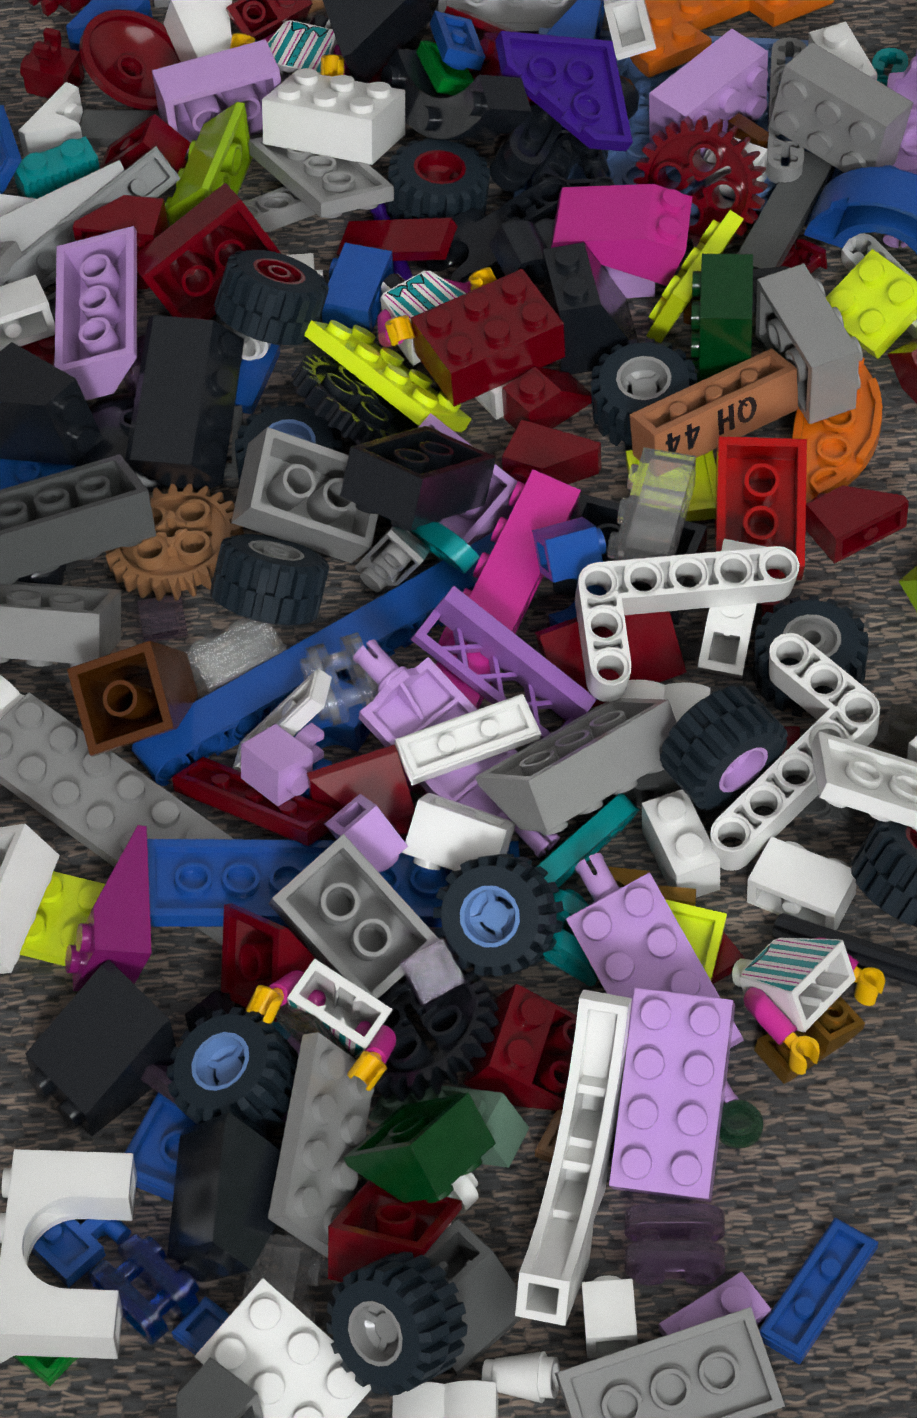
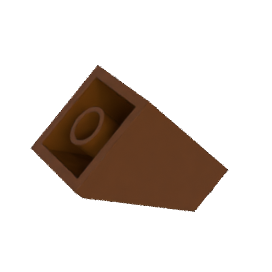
M147 641L67 669L87 747L92 757L177 729L198 697L187 653L153 641Z

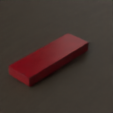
M452 218L349 221L336 254L339 257L344 244L350 243L392 251L393 261L445 260L458 226Z

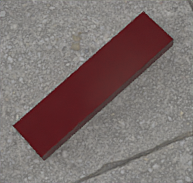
M205 757L200 758L172 777L174 791L307 846H310L330 832L325 823L338 813L337 810L300 795L291 798L280 806H276L241 779L240 771Z

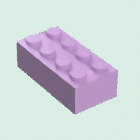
M634 988L609 1186L612 1189L711 1202L735 1014L733 1000Z

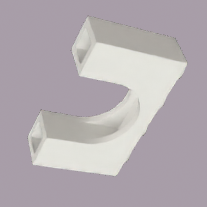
M14 1149L12 1168H4L2 1175V1197L8 1198L6 1213H0V1243H2L0 1254V1355L118 1359L123 1315L119 1291L54 1287L38 1279L28 1268V1261L31 1250L37 1240L47 1230L62 1222L75 1219L133 1221L137 1183L133 1153Z

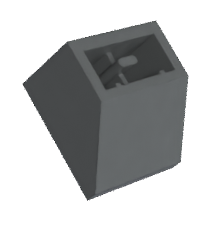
M459 1219L443 1231L424 1255L430 1259L432 1268L439 1265L446 1272V1281L449 1284L454 1282L459 1292L455 1293L458 1302H464L466 1314L462 1315V1321L468 1324L467 1335L460 1338L465 1344L464 1350L461 1355L455 1357L457 1362L450 1368L456 1376L460 1375L523 1318L515 1316L517 1286L495 1253Z

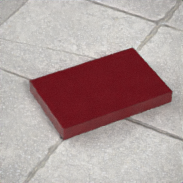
M670 611L624 615L631 657L629 680H648L659 683L687 672ZM577 617L535 632L541 655L589 692L586 684ZM596 627L592 630L595 635L601 638H608L614 635L606 627ZM602 669L598 672L606 680L613 681L620 678L619 674L612 669ZM597 699L591 708L605 702Z

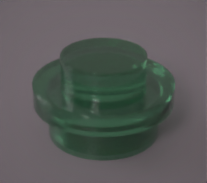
M733 1100L725 1104L722 1111L719 1140L732 1148H746L755 1144L763 1132V1118L759 1110L744 1100Z

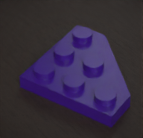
M500 31L495 42L503 76L522 78L527 96L589 149L627 152L633 140L613 41Z

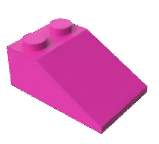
M656 184L562 187L559 193L551 248L584 242L601 265L667 286L686 253L692 196Z

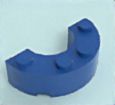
M885 165L882 167L854 169L835 177L821 191L804 235L843 248L850 238L858 234L876 232L891 235L905 242L917 255V175L899 170L891 165Z

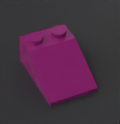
M137 825L85 924L80 923L78 925L74 945L69 944L67 947L65 969L66 973H72L73 991L79 992L98 968L107 960H110L135 984L152 954L147 826Z

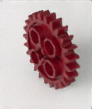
M702 115L697 120L696 126H694L689 116L681 121L680 128L675 122H670L665 127L666 134L659 130L652 136L655 144L648 143L643 147L642 151L648 158L639 159L635 166L645 173L638 174L633 179V182L636 184H656L680 191L687 188L695 179L701 181L717 170L729 166L732 169L730 173L714 178L706 187L700 185L686 193V195L692 196V203L700 211L699 218L690 216L687 240L692 239L693 247H696L713 219L721 223L729 210L743 218L742 223L735 232L742 236L748 230L745 222L753 224L759 217L753 209H760L765 203L764 199L756 195L764 192L768 187V184L757 181V178L766 171V167L754 166L753 161L760 155V152L753 151L748 153L745 148L751 140L749 137L739 142L735 139L738 130L737 126L731 128L727 133L722 131L723 119L719 118L712 127H708L706 115ZM701 148H708L713 151L716 156V164H708L702 159L700 154ZM666 166L677 168L681 175L680 182L669 179L665 171ZM723 184L731 187L735 192V200L725 199L720 193V185ZM735 236L732 237L729 244L735 239Z

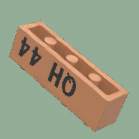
M771 348L631 413L630 424L633 456L656 476H659L716 449L719 436L742 437L798 410L797 368Z

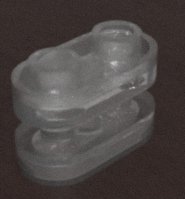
M358 632L339 638L341 652L329 655L325 645L321 643L305 648L306 658L299 660L304 680L318 669L332 677L325 706L318 713L321 721L329 719L332 726L351 721L348 707L362 704L364 708L379 693V685L353 660L355 653L360 647L364 646ZM347 669L354 687L343 690L336 672Z

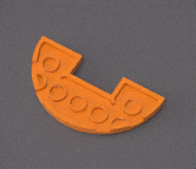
M645 0L656 49L631 56L630 59L639 71L650 78L691 61L712 44V39L701 32L703 29L748 11L772 27H776L834 3V0Z
M864 357L862 361H859L858 374L861 388L857 390L855 409L812 424L807 422L799 407L796 410L792 438L807 439L806 504L821 493H829L842 485L848 486L866 468L878 445L882 424V398L876 377L873 378L864 365Z

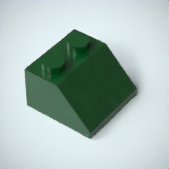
M468 1092L402 1105L343 1158L348 1167L403 1203L419 1200L435 1203L447 1197L454 1190L452 1184L460 1176L476 1170L483 1162L481 1157L496 1142Z

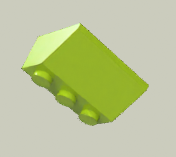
M236 102L203 124L197 140H192L186 167L180 168L178 176L181 179L176 182V190L173 197H168L165 203L167 221H169L170 226L224 183L238 195L253 158L249 155L250 136L245 103Z

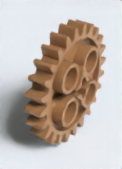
M171 484L166 494H162L157 487L153 488V498H150L156 536L145 539L136 546L119 547L106 551L105 557L110 572H113L117 583L124 582L127 592L138 588L140 598H145L151 591H154L157 601H161L166 592H172L174 600L177 601L181 596V591L188 590L193 597L197 596V586L201 584L211 590V579L214 577L221 542L226 537L244 534V527L231 523L235 508L233 501L225 502L222 492L211 496L208 486H204L198 493L194 492L192 484H188L183 492H178L175 484Z

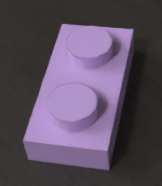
M741 1271L660 1322L659 1332L662 1336H666L748 1307L752 1308L756 1323L759 1325L766 1320L771 1312V1308Z

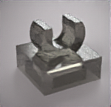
M904 703L901 704L900 708L892 705L878 728V733L872 741V746L907 759L909 742L917 736V709Z

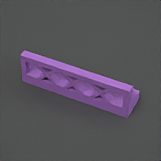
M455 586L442 598L411 638L415 644L491 704L508 699L504 696L502 681L518 682L524 687L526 701L541 732L540 739L551 734V732L540 724L539 709H552L565 720L561 726L563 727L586 714L597 700ZM437 620L453 631L455 645L441 646L427 635ZM480 652L489 660L491 674L477 675L468 667L466 653Z

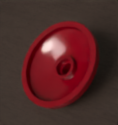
M110 10L95 16L87 24L80 39L79 47L83 66L93 82L105 94L129 107L142 110H158L152 70L181 62L163 24L139 12Z

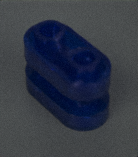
M133 1234L118 1247V1251L125 1262L118 1268H115L109 1262L103 1260L88 1273V1278L96 1290L119 1291L123 1311L122 1317L149 1344L153 1345L169 1331L162 1316L171 1309L180 1318H184L199 1305L195 1294L200 1289L187 1271L182 1268L175 1271L164 1261L167 1258L164 1250L151 1236L147 1235L142 1239L138 1235ZM137 1277L156 1294L150 1301L131 1284Z

